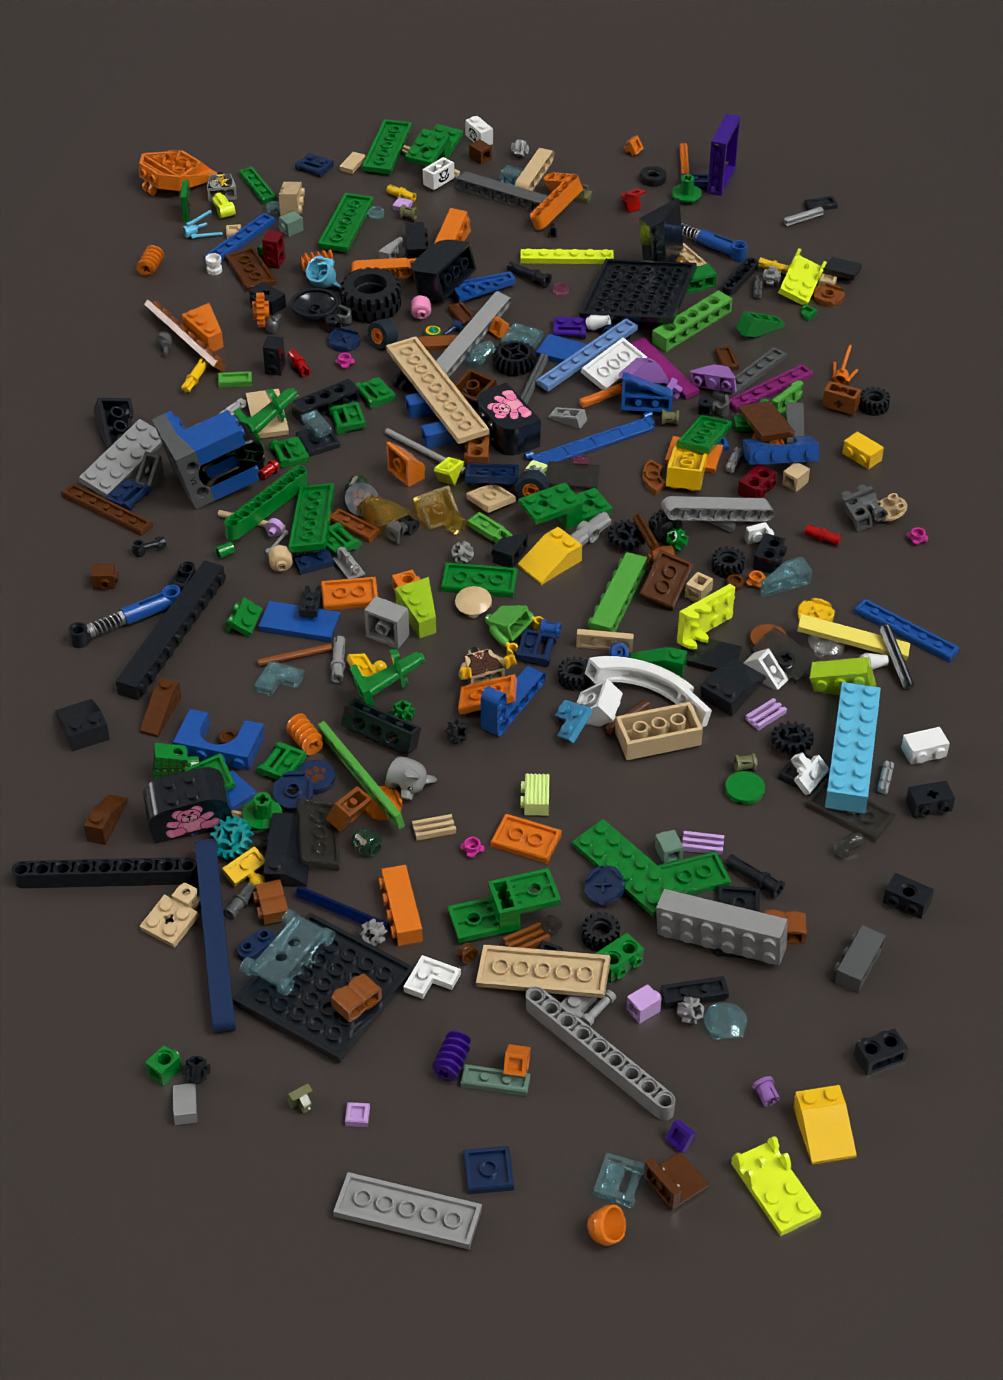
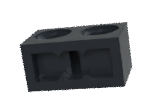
M764 533L754 555L753 569L774 574L776 568H780L782 556L784 557L787 551L785 538Z
M894 1028L889 1031H881L873 1037L862 1038L856 1042L854 1057L868 1076L905 1062L909 1048Z

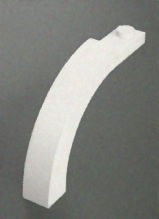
M599 656L589 658L585 674L595 684L608 679L610 682L629 683L651 689L667 697L675 704L691 702L701 726H707L712 710L692 693L694 687L680 676L660 666L627 657Z

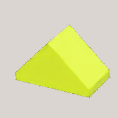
M447 457L434 468L438 480L455 486L464 461Z

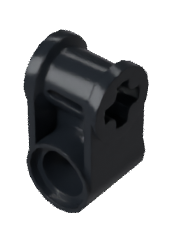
M190 561L181 563L175 574L171 577L169 585H176L182 591L196 572L195 564Z

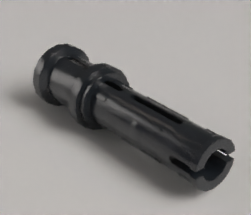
M512 261L509 262L510 265H507L508 271L527 277L533 283L538 282L544 287H548L551 283L552 275L550 273L545 274L539 269L532 270Z
M733 854L727 858L726 866L755 882L758 888L772 893L774 898H777L784 890L785 882L771 877L769 872H761Z

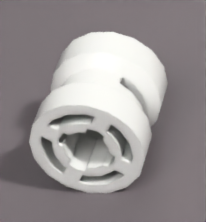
M216 253L208 254L205 258L207 273L210 275L220 274L222 272L221 256Z

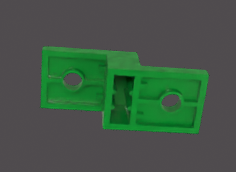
M436 124L433 130L423 128L405 155V161L429 166L443 157L448 159L462 138L463 130Z
M565 482L519 498L520 507L535 525L557 518L566 530L578 526L582 521H590L603 511L608 515L613 512L612 506L596 488L575 494Z
M546 868L488 881L487 898L448 906V914L460 944L520 930V914L561 905V898L550 870ZM535 888L539 890V892L532 893L529 890ZM471 918H476L479 921L472 923L468 920Z

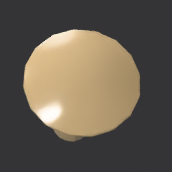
M896 493L889 494L887 498L877 501L878 506L883 507L887 511L886 518L882 520L884 522L898 519L907 510L906 501L898 497Z
M472 586L464 588L456 595L455 605L460 612L468 615V617L477 618L479 614L486 612L492 606V599L487 590Z

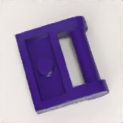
M554 317L553 335L586 338V319L581 317Z

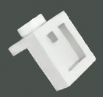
M766 522L746 527L745 541L747 545L761 542L764 533L774 535L773 530L769 528Z

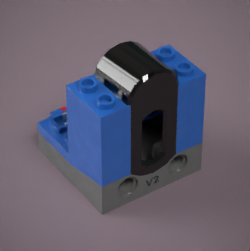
M228 410L188 429H185L178 415L174 416L172 411L152 419L170 464L196 510L259 480L257 464L263 459L264 447L250 425L245 422H238L236 416H232Z

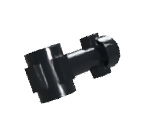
M159 536L155 538V541L144 543L142 540H135L133 546H131L132 552L136 557H143L145 550L156 547L160 550L166 547L164 536Z

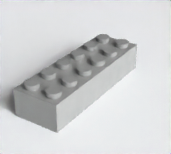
M664 889L656 907L657 935L700 945L705 948H718L725 953H732L780 966L787 948L788 919Z

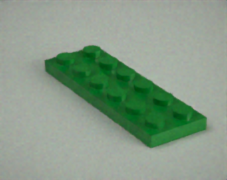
M384 119L364 160L362 171L391 175L412 129V123Z
M345 193L318 242V248L348 253L374 203V197Z
M334 483L300 486L289 542L290 553L326 549L335 494Z
M604 819L572 841L573 847L596 867L609 865L618 869L625 879L624 892L652 917L656 916V907L664 889L685 894V890L680 884Z

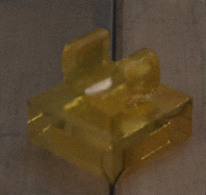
M450 510L443 525L453 534H459L461 529L466 528L467 521L456 510Z

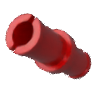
M292 349L293 353L290 350L287 356L293 362L294 368L298 369L303 377H307L306 374L309 376L311 370L306 365L305 359L300 357L297 350Z
M807 524L804 535L817 538L820 542L832 543L836 546L839 545L842 535Z

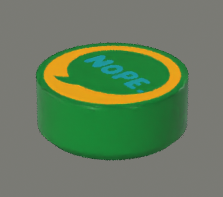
M431 325L425 329V336L441 335V328Z

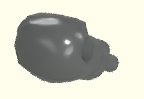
M281 314L267 319L265 328L268 333H277Z
M160 332L158 334L159 344L164 355H168L172 345V338L169 333Z

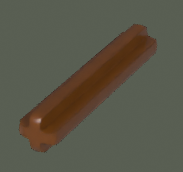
M637 513L633 516V520L649 548L655 550V548L659 547V544L641 513Z
M642 700L622 715L649 710L651 704L647 700ZM616 719L605 726V732L609 736L615 734Z

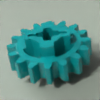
M227 816L225 822L219 820V827L214 825L216 831L210 833V835L216 839L217 856L228 861L230 857L235 860L238 854L241 856L244 854V850H250L247 845L253 843L249 838L254 833L250 831L252 827L243 818L240 819L234 816L232 819Z

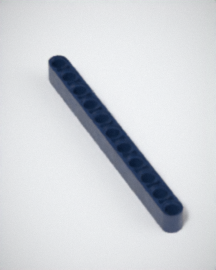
M216 839L195 841L213 1031L215 1033L236 1030Z

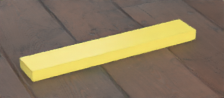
M803 614L800 616L798 632L890 656L882 635ZM896 639L903 658L907 661L910 643Z

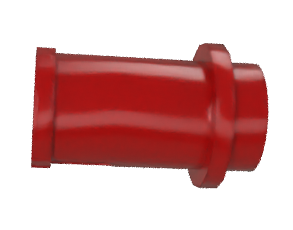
M270 460L265 467L259 470V477L265 480L271 474L277 473L280 465L277 461Z

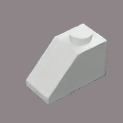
M769 648L754 652L744 662V664L764 674L766 679L762 684L775 691L789 680Z

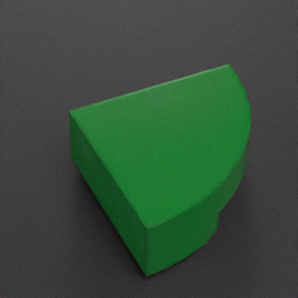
M804 304L801 315L808 322L818 313L817 309Z

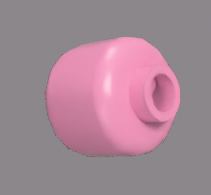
M419 295L411 300L410 310L412 316L416 319H426L430 316L431 302L427 297Z

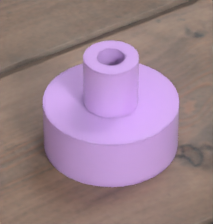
M271 518L266 523L265 530L270 537L280 536L284 530V525L280 520Z

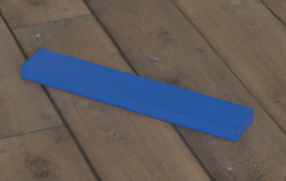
M262 213L204 255V260L208 254L216 253L221 256L222 262L225 260L226 254L236 252L276 222L275 217Z
M864 599L854 609L855 614L880 627L883 624H889L895 635L947 662H950L959 653L960 647L867 599Z

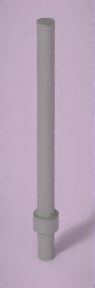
M389 428L385 430L386 435L440 463L446 459L440 454ZM462 467L460 473L464 475L466 468Z

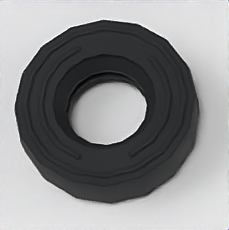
M648 166L641 170L640 181L647 186H660L665 183L667 174L661 167Z

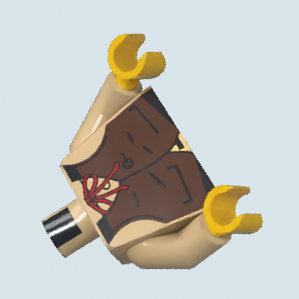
M472 647L465 656V662L461 664L458 675L461 680L468 679L469 685L504 677L505 668L508 669L511 665H517L515 655H508L502 658L494 654L490 649L479 651L477 647Z

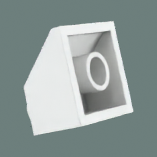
M608 679L580 692L577 703L588 706L593 710V713L586 722L588 725L600 727L611 723L616 717L615 714L623 693Z

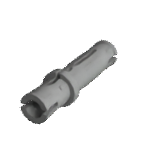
M337 636V638L333 639V660L330 667L332 670L331 680L334 683L343 681V671L346 667L344 662L345 638L343 636Z

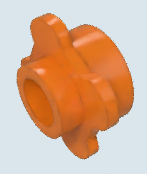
M752 571L748 574L749 579L746 581L748 586L758 588L764 586L763 582L766 580V576L762 572Z

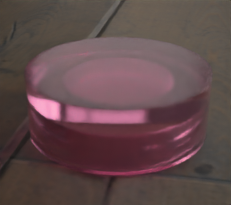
M565 282L554 284V294L558 296L567 295L569 293V285Z
M574 455L573 463L590 464V457Z

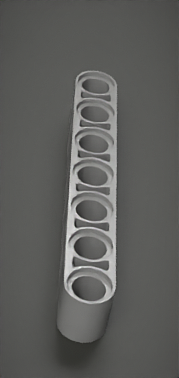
M669 496L661 502V507L670 520L767 522L775 514L768 501L764 498Z

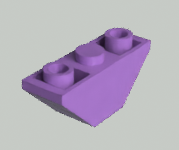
M636 358L618 375L623 379V372L658 385L669 383V379L661 366L651 358Z
M713 364L690 371L691 382L696 387L731 393L737 392L735 376L728 366Z

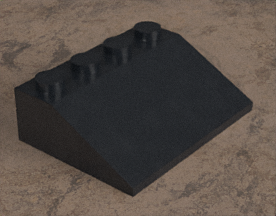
M678 198L639 218L643 260L674 262L683 250L680 200Z

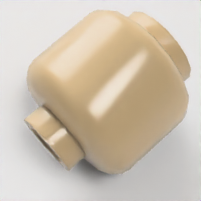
M277 545L268 553L269 564L274 571L283 572L291 568L293 561L288 547Z

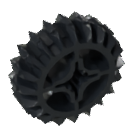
M510 340V342L504 341V344L499 343V346L495 347L492 354L493 365L500 373L504 372L505 375H525V372H530L536 364V352L533 346H530L529 343H524V341Z

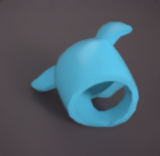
M316 256L311 259L305 272L307 278L314 286L324 289L334 286L339 290L341 287L335 280L336 272L333 267L335 263L333 259L324 258L323 256Z

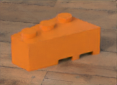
M450 208L435 243L442 240L465 241L471 232L468 212Z
M210 303L182 314L183 325L188 328L187 331L194 333L197 336L196 339H200L206 344L205 347H209L213 351L223 348L222 331Z

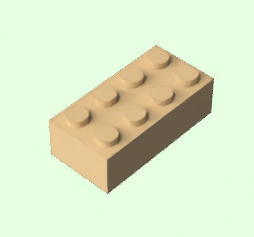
M691 702L616 716L615 734L626 760L700 746L702 744L703 728Z

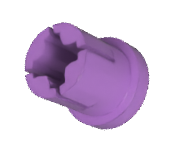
M771 1076L760 1078L752 1085L754 1092L758 1093L765 1107L771 1106L780 1100Z

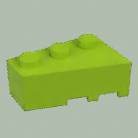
M429 577L395 588L396 604L408 608L409 624L419 639L436 633V615Z
M869 657L812 662L810 680L814 692L840 695L842 682L876 687Z

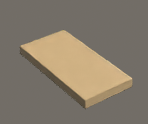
M273 389L278 397L280 395L279 389ZM266 390L246 393L250 417L270 403L265 392ZM276 416L258 433L260 439L289 435L286 418L281 423Z

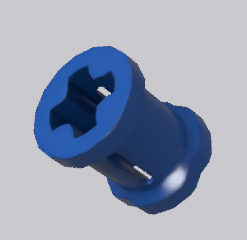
M543 619L540 631L553 633L557 638L560 637L562 623L548 622L546 619Z

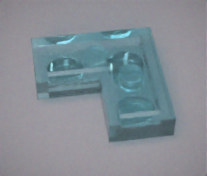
M270 660L254 684V691L272 696L280 683L297 688L305 676V670Z

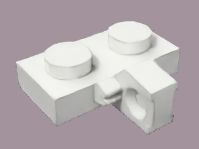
M802 752L794 755L791 759L795 768H798L797 772L799 773L794 781L804 795L810 794L829 771L828 766L820 755L813 756L810 760Z

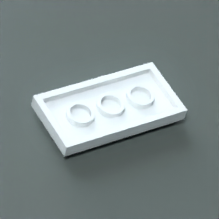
M621 338L581 369V373L600 389L605 390L622 380L618 376L619 373L636 358H647V356L625 338Z

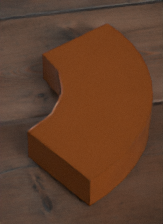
M650 459L643 468L642 478L645 487L656 496L666 488V481L661 477L664 466Z

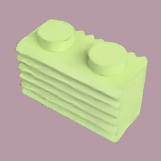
M525 774V781H521V793H525V796H521L520 808H524V815L549 816V774Z

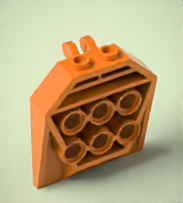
M183 150L143 153L139 162V177L144 180L142 189L153 196L156 194L157 188L181 191L183 180L189 181L190 188L207 183L210 175L217 174V172Z

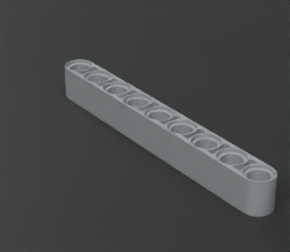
M496 291L436 360L448 377L452 375L486 335L494 316L501 317L511 303V297Z
M534 986L526 991V1010L530 1015L656 1118L666 1121L674 1116L676 1099L669 1090L544 989Z

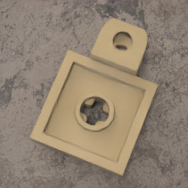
M183 883L171 895L172 898L164 894L139 926L141 931L175 948L199 917L196 909L201 902L200 897L197 896V889L187 883ZM168 918H172L174 921L173 923L165 924V920Z

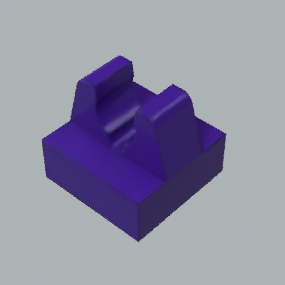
M678 1119L673 1122L665 1140L683 1153L687 1151L693 1142L696 1133Z

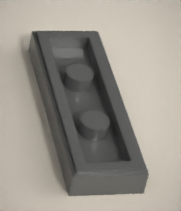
M787 402L786 421L795 430V436H804V403ZM794 437L786 438V444L794 443Z

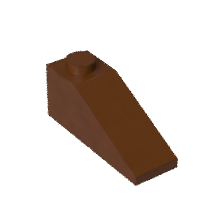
M161 677L153 690L140 733L159 737L182 698L179 681Z
M109 794L91 810L84 824L87 841L103 845L107 844L128 802V798Z

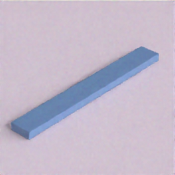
M624 319L536 380V385L547 392L582 369L621 338H626L637 331L638 325L628 319Z

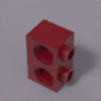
M268 230L262 239L264 263L267 267L279 269L285 260L283 232Z
M758 464L739 480L738 495L744 498H763L770 489L775 487L777 482L776 472Z

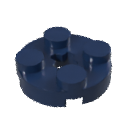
M288 771L282 774L279 780L275 781L273 795L282 809L297 811L310 805L314 789L311 780L305 774L299 771ZM292 787H296V790H299L295 795L288 793V791L292 790Z

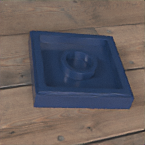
M509 1146L463 1150L468 1195L514 1190Z

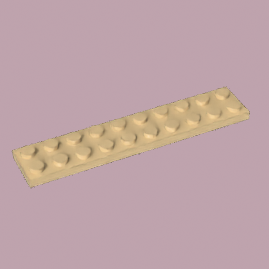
M416 336L386 345V351L458 444L489 434L487 425Z

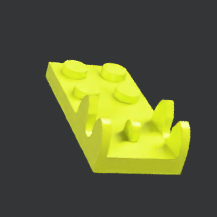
M799 248L778 293L801 305H808L827 262L823 261L820 266L800 256L799 254L802 249Z
M728 584L679 611L677 643L689 649H697V643L694 640L708 643L709 637L706 632L731 619L733 616L735 586Z
M773 1136L768 1139L767 1143L743 1154L736 1153L732 1156V1166L780 1236L820 1218L821 1211L791 1170V1161L788 1153L780 1154L777 1137Z

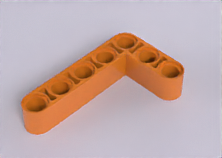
M553 172L544 176L545 184L551 194L530 214L535 230L544 229L583 190L577 174Z

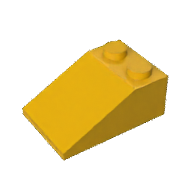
M674 445L667 467L666 486L673 489L684 488L690 491L701 490L708 454L678 448Z
M557 527L546 533L518 563V567L539 584L543 585L582 561V544Z
M840 1085L795 1092L793 1109L811 1164L856 1158L847 1106Z

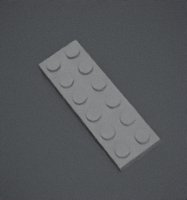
M139 419L79 476L78 482L106 497L140 467L145 451L154 453L162 446L156 428Z
M348 1172L333 1214L337 1218L470 1250L482 1212V1204Z

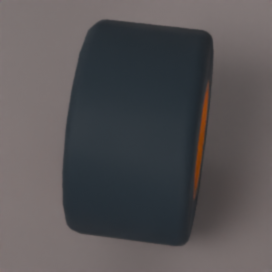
M385 318L374 321L369 325L368 338L374 348L383 350L386 349V345L397 342L398 331L395 324L390 319Z
M538 470L525 471L521 474L516 485L517 496L522 498L548 489L549 481Z

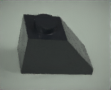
M522 533L501 538L491 551L493 563L507 568H514L528 548V534Z

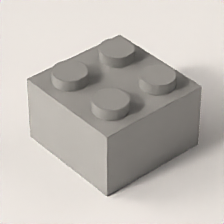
M375 596L364 610L366 637L399 649L409 636L408 608Z

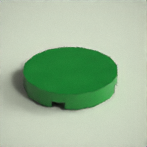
M740 771L733 773L726 780L725 793L732 802L752 805L763 798L765 784L763 779L757 774Z

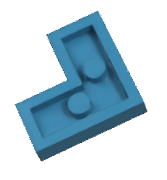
M564 700L554 715L559 720L565 721L557 736L561 740L574 744L593 710L588 706Z

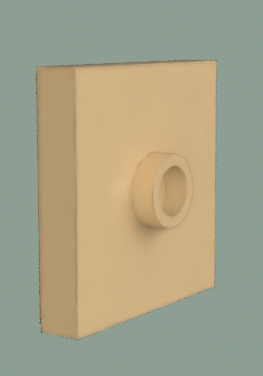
M497 484L485 485L466 493V499L487 513L516 502V496Z

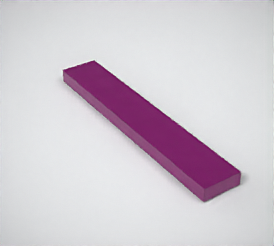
M645 338L631 342L647 358H651L661 366L669 382L672 377L678 380L676 384L683 388L680 395L685 400L699 395V389Z
M803 364L729 398V407L738 413V406L758 403L761 399L772 397L791 387V384L795 381L803 382L813 377V372Z

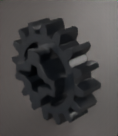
M627 519L625 522L620 520V523L614 522V526L610 525V530H608L609 543H612L613 547L618 546V550L624 548L625 551L628 549L634 551L635 547L640 549L641 545H645V539L634 521L630 522V519Z
M787 721L786 725L779 723V727L775 726L771 732V744H775V749L780 748L781 753L786 751L788 755L791 752L798 754L799 751L806 753V749L810 750L811 745L814 743V732L810 731V727L805 728L804 723L801 725L797 724V721L794 724Z

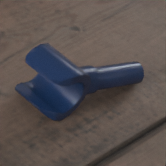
M454 320L452 327L445 331L443 335H448L454 330L461 332L464 326H461L463 322Z

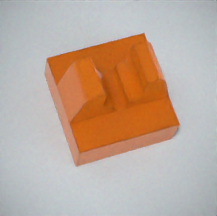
M638 135L633 136L626 142L627 146H624L625 152H630L632 156L637 155L643 149Z
M494 316L488 331L498 338H503L505 334L509 333L511 327H508L509 323L502 318Z

